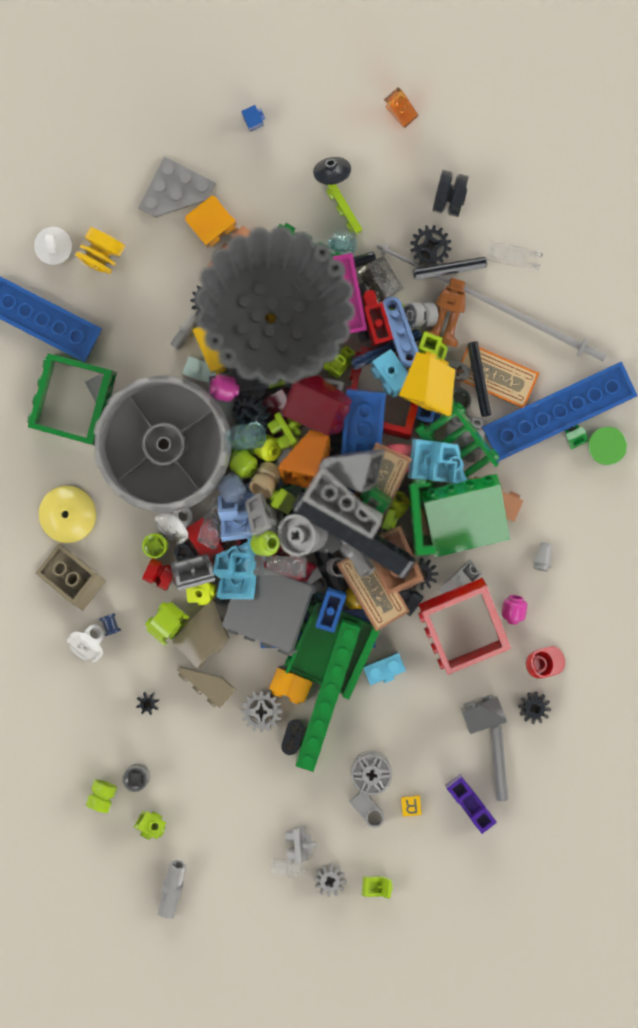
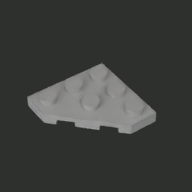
M164 157L138 208L154 217H159L172 211L175 212L207 200L216 183Z

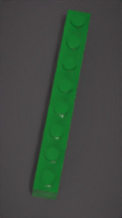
M345 618L341 620L296 758L295 767L314 772L361 629V623Z

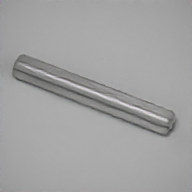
M497 725L491 727L496 793L498 801H507L508 788L502 726Z

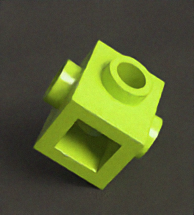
M142 810L133 828L140 831V836L149 841L151 838L157 840L158 837L164 834L166 822L161 820L163 816L154 811L151 814Z

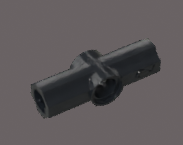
M318 551L314 552L317 565L322 577L326 580L327 586L341 591L347 590L342 577L331 576L326 570L327 561L335 557V555L330 552L327 554ZM337 560L333 563L332 566L335 574L339 573L340 571L338 566L336 565Z

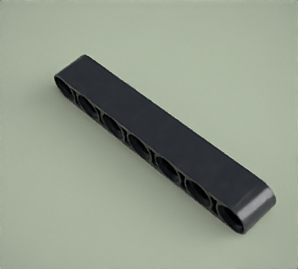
M300 490L291 505L295 512L399 577L406 578L417 562L411 554L376 532L372 538H369L304 501L303 496L306 490Z

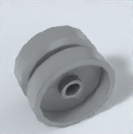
M298 513L286 516L278 527L279 543L283 550L292 556L299 557L320 550L325 545L328 537L327 531Z

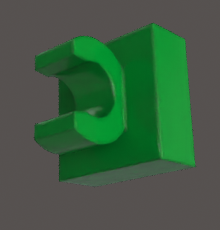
M578 424L575 425V430L572 432L568 429L565 430L567 443L571 450L588 442L585 429L579 427Z

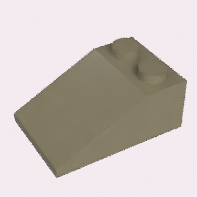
M59 543L35 573L72 605L84 611L107 581Z

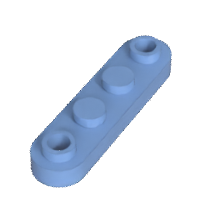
M388 297L383 301V305L393 335V342L400 362L403 366L410 368L416 353L419 351L401 301L396 297ZM411 357L413 360L408 361L406 358Z

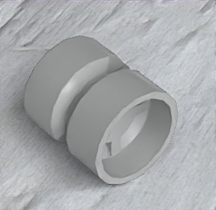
M431 302L407 303L403 308L410 328L434 327L438 321L437 307Z

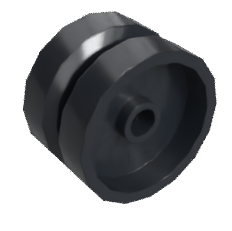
M442 169L432 211L442 213L446 202L450 203L448 214L459 217L468 188L466 187L469 176L459 173L453 185L451 184L453 173Z

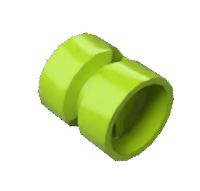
M160 533L147 535L142 542V550L150 558L162 557L169 549L168 539Z
M94 779L91 787L93 794H89L85 806L101 813H109L112 805L110 799L114 798L118 787L107 781Z

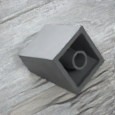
M385 449L336 454L322 460L319 470L323 466L343 486L364 492L376 487Z

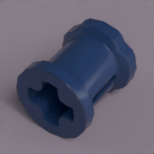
M115 613L99 618L106 632L104 634L105 637L121 631V628H118Z

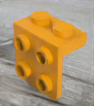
M213 195L185 216V221L207 248L217 245L221 241L220 238L225 234L229 235L232 233L237 225L236 220L232 215L230 216Z

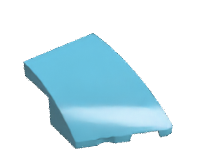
M419 439L412 440L410 456L412 460L409 464L408 478L460 483L468 480L464 474V464L460 458L458 444Z
M251 538L240 546L235 545L229 550L216 555L213 574L220 578L216 596L219 599H254L257 556L251 549Z

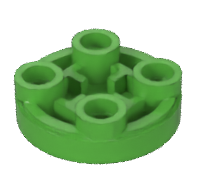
M602 427L590 436L588 451L592 459L597 463L613 465L625 456L627 441L623 433L618 429Z

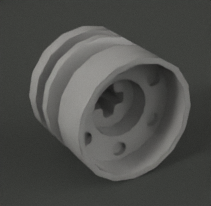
M365 751L354 759L351 771L355 787L367 795H377L384 792L392 779V770L388 759L377 751ZM371 770H374V773L377 775H373V778H369V775L366 773H370Z

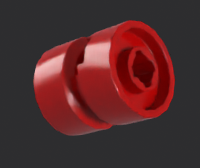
M151 558L142 580L150 584L156 583L158 588L167 591L173 580L171 566L168 564L163 566L161 561Z

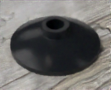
M341 157L325 158L318 162L313 169L316 181L325 185L341 183L351 174L350 163Z

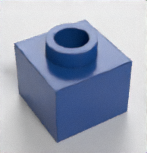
M253 105L241 111L250 132L264 126L263 120L265 116L261 108L257 110L256 105Z

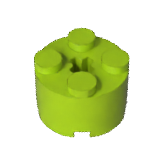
M164 601L158 607L156 616L154 618L151 616L146 621L145 626L147 627L146 631L165 646L168 644L166 642L168 638L172 640L186 624L183 620H188L189 616L173 602L166 603Z

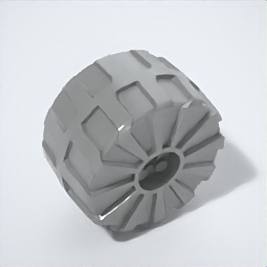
M146 377L136 380L119 392H116L108 400V404L103 410L100 419L97 420L94 430V456L105 481L123 500L148 511L173 512L199 503L218 486L225 475L230 461L232 449L231 432L223 410L216 400L203 388L178 377ZM163 439L169 441V447L166 450H162L159 446L160 441Z

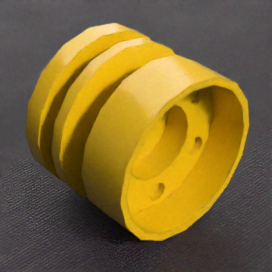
M89 227L84 238L91 244L89 247L80 244L79 247L86 251V254L77 251L75 256L91 269L111 275L112 270L106 267V264L116 266V263L110 257L111 255L120 257L126 246L104 232Z

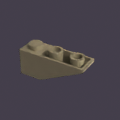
M182 666L177 669L180 672L178 676L185 682L189 680L194 685L192 688L201 695L203 693L207 696V702L214 708L216 706L221 708L236 690L222 676Z

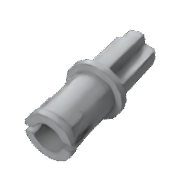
M190 314V317L182 327H179L180 330L170 344L175 349L179 350L188 337L192 336V329H195L198 325L194 314Z

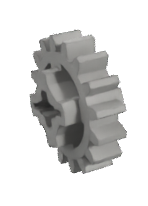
M263 690L260 691L259 695L254 691L252 698L247 696L248 703H242L246 708L241 710V713L246 715L242 720H248L246 726L253 725V731L260 728V732H263L264 728L270 731V725L276 727L277 723L275 720H281L278 714L282 713V709H278L281 702H275L277 696L275 695L271 698L270 692L268 691L264 695ZM258 699V704L255 707H250L251 703ZM265 699L270 701L273 707H269L265 703ZM261 703L263 709L267 710V712L264 713L262 720L260 713L256 711L259 710ZM274 715L269 722L265 723V719L268 716ZM250 716H255L258 719V723L253 721Z

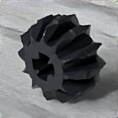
M420 558V569L427 571V574H425L426 578H424L425 582L420 583V590H424L425 583L430 589V580L433 583L437 582L436 579L432 578V575L438 576V572L431 571L437 566L432 565L428 567L431 563L430 559L424 564V558Z
M535 691L533 697L529 692L527 693L528 700L521 697L525 704L518 705L520 709H524L519 714L520 716L526 715L524 717L525 722L531 718V724H535L537 718L539 723H542L541 716L548 719L549 716L545 711L550 712L551 708L545 706L549 705L550 701H543L545 699L544 694L538 698V692ZM534 703L537 706L539 705V708H537V712L530 710V708H532L531 705Z

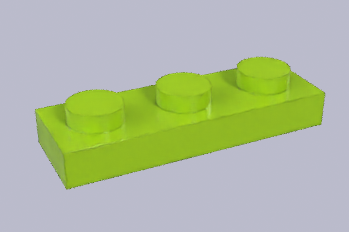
M327 185L328 189L325 191L329 199H334L338 206L335 208L340 217L344 215L347 220L345 225L350 233L354 232L356 236L362 233V227L337 185Z

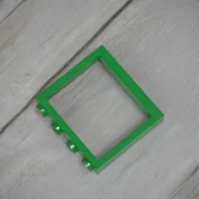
M48 353L42 363L44 368L42 376L40 375L37 381L38 391L32 400V413H29L27 418L28 428L95 446L94 430L96 422L100 419L103 410L108 404V400L111 398L118 372ZM55 362L104 374L87 437L39 425Z

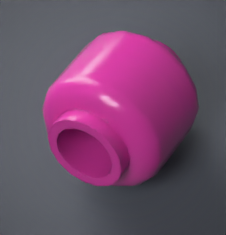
M219 374L215 379L212 378L209 392L216 400L230 402L234 396H238L239 384H236L234 377Z
M510 595L503 601L501 615L507 620V623L517 625L525 620L528 604L522 596Z

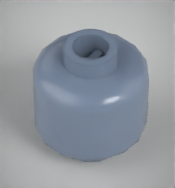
M228 474L221 479L218 485V490L227 503L234 502V504L241 502L247 491L238 475Z

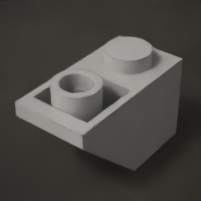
M469 560L438 590L442 594L477 580L482 573Z

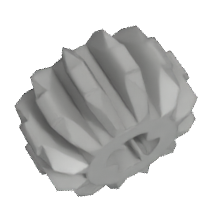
M330 863L329 869L322 865L324 872L317 869L316 873L319 876L314 877V881L319 882L315 885V888H321V895L327 891V897H330L333 891L334 895L337 896V889L340 891L344 890L341 884H346V879L342 878L345 876V872L338 873L340 866H337L334 870L332 863ZM331 876V879L334 878L333 884L326 883L327 877Z

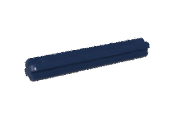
M418 329L411 331L415 342L419 341L422 337ZM393 340L352 359V367L357 370L372 363L373 360L390 349L395 352L396 348Z

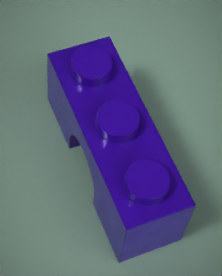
M461 774L445 785L446 789L463 808L481 834L497 823L496 819Z

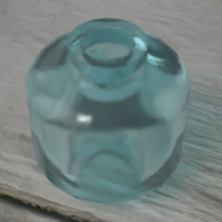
M335 232L332 238L328 239V246L333 254L336 251L341 254H353L357 250V238L350 232Z

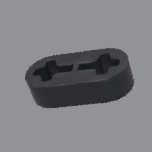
M292 719L287 725L281 744V749L286 755L295 754L299 748L304 731V725L299 719ZM298 723V727L301 730H297L295 736L291 735L293 729L290 726ZM290 738L294 739L293 746H295V749L287 751V747L284 745L285 743L288 744Z

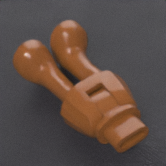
M451 278L449 286L446 285V288L443 289L435 303L438 306V321L434 327L424 332L440 337L448 311L450 316L442 337V343L457 348L458 340L455 338V329L460 313L465 312L466 296L463 289L466 282Z

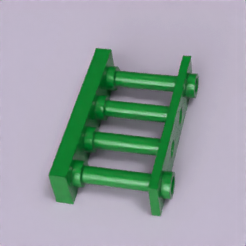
M453 399L450 416L443 415L430 425H425L422 421L416 425L415 431L422 440L452 443L469 431L475 440L460 450V458L462 459L479 446L486 456L464 470L465 477L468 479L469 476L492 462L495 468L499 466L498 459L500 457L494 448L490 449L464 414L466 410L460 402L456 403ZM455 416H458L464 425L444 439L436 440L433 436L434 431Z

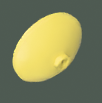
M74 486L57 487L50 491L40 504L39 521L41 527L50 538L58 542H77L86 537L94 527L96 521L95 504L91 497L80 488ZM64 511H68L69 516L67 518H64L62 516V513Z

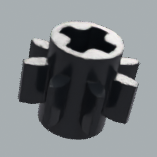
M145 691L143 692L144 698L137 697L140 704L136 708L142 709V715L145 711L152 715V709H159L156 703L160 699L153 697L154 692L151 695H147ZM148 699H150V700H151L150 704H151L152 706H149L148 708H146V707H145V704H146V703L143 702V701H147Z

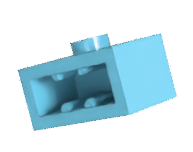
M390 349L373 360L370 371L375 379L379 378L385 393L390 394L393 398L399 395L408 371L394 352Z
M399 652L368 663L363 668L370 686L380 681L384 683L390 682L395 679V675L406 671Z

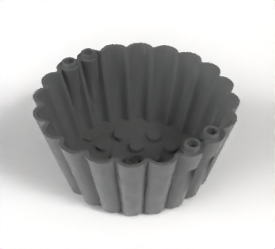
M282 226L272 229L270 233L264 228H255L249 232L248 237L243 235L232 237L229 240L228 249L221 248L213 253L211 258L212 266L206 267L201 272L200 281L203 287L195 295V302L201 308L196 317L197 324L202 330L206 331L204 340L206 346L213 351H219V361L224 366L237 367L238 373L243 378L251 379L258 376L266 384H274L280 378L288 383H294L302 377L303 373L307 375L317 374L322 369L323 361L329 362L334 360L339 354L338 344L344 343L350 336V328L347 323L354 318L355 308L349 302L353 295V287L348 280L343 279L345 275L344 265L336 259H331V251L325 244H314L311 236L305 232H296L292 235L289 229ZM268 314L275 315V323H267L265 316Z

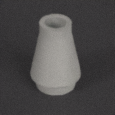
M541 542V546L533 561L534 569L548 572L549 568H551L552 544Z

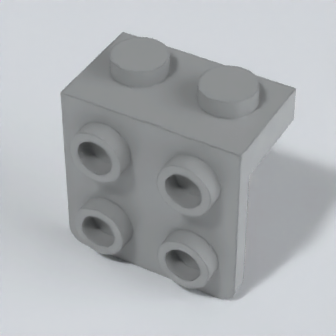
M466 415L484 439L485 432L482 427L486 425L487 421L483 418ZM458 416L447 422L445 437L464 425ZM467 431L454 440L452 444H458L459 450H461L475 439ZM481 447L476 448L463 457L462 460L467 462L479 461L482 453Z

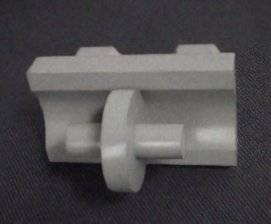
M299 826L285 832L286 842H294V848L287 849V859L296 861V864H302L303 861H307L308 855L312 854V847H316L317 842L311 841V835H306L305 826Z

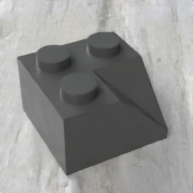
M492 694L482 697V701L477 703L475 701L464 703V707L460 708L470 734L507 722L498 697H493Z

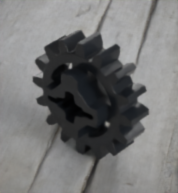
M425 225V231L419 228V235L413 234L415 241H411L410 245L414 246V248L410 249V252L416 253L413 259L419 258L420 265L423 262H426V266H429L430 263L437 265L438 261L443 264L442 258L448 259L449 255L446 251L449 252L452 249L447 246L451 243V240H446L448 233L442 234L443 228L437 231L435 225H433L432 229ZM432 234L439 236L441 239L437 240ZM425 236L424 243L418 245L420 238ZM428 242H431L432 245H437L433 248V251L430 248H426ZM443 248V252L437 257V250ZM421 253L429 255V258H425Z
M250 394L242 395L233 403L232 411L235 413L232 416L237 418L235 423L241 424V430L245 428L247 434L251 431L253 435L262 434L268 429L267 424L272 421L269 418L271 412L266 411L268 406L262 405V399L257 401V396L251 398Z

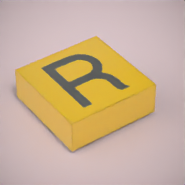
M420 795L401 797L403 817L422 815Z

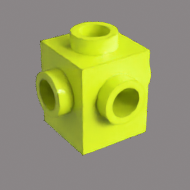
M212 581L186 588L188 603L198 602V605L209 604L216 596V585Z

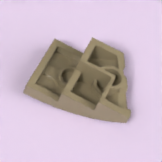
M215 599L206 604L186 624L172 642L196 668H201L211 654L220 652L230 639L225 627H222L223 618L219 616Z

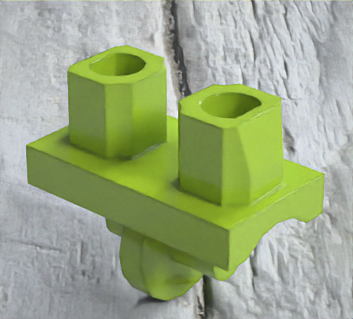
M347 345L343 349L339 348L337 357L332 361L326 362L323 368L327 370L330 376L338 379L351 365L352 355L355 352Z
M278 412L274 415L276 419L272 420L267 426L273 435L281 430L285 434L276 440L281 450L291 446L294 449L297 441L291 432L294 431L296 436L300 435L299 428L302 424L288 418L289 425L287 426Z

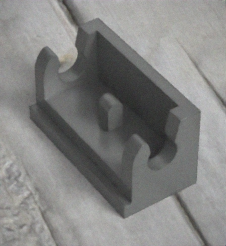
M208 554L170 563L173 581L178 591L215 581L213 566Z

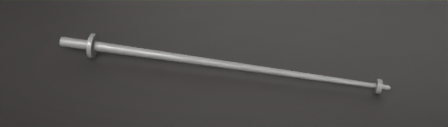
M388 244L384 247L377 245V248L382 250V255L388 253L416 268L424 267L389 250ZM443 275L435 276L448 284L450 282V279ZM464 286L463 290H465V293L578 349L577 356L580 357L582 352L602 362L604 361L606 354L586 345L588 342L587 338H584L581 343Z

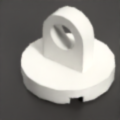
M48 227L37 235L34 249L42 262L57 266L63 264L71 256L73 243L66 231L59 227Z
M188 508L173 511L172 514L160 512L155 517V522H158L157 528L167 539L171 541L176 540V544H183L189 537L186 527L192 521L193 515ZM179 512L185 513L186 521L179 519Z
M93 624L85 629L83 633L72 632L67 639V643L71 644L69 646L71 651L81 659L88 660L89 658L92 660L91 662H98L103 655V650L99 644L104 638V631L99 625ZM91 630L97 632V639H94L90 636Z

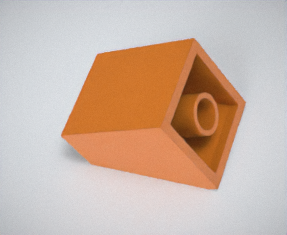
M309 430L279 464L278 469L282 483L308 488L312 479L319 471L322 460L330 457L332 448L329 435Z

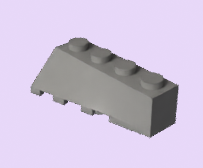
M323 466L316 473L303 496L304 501L369 538L373 537L382 522V513L359 501Z

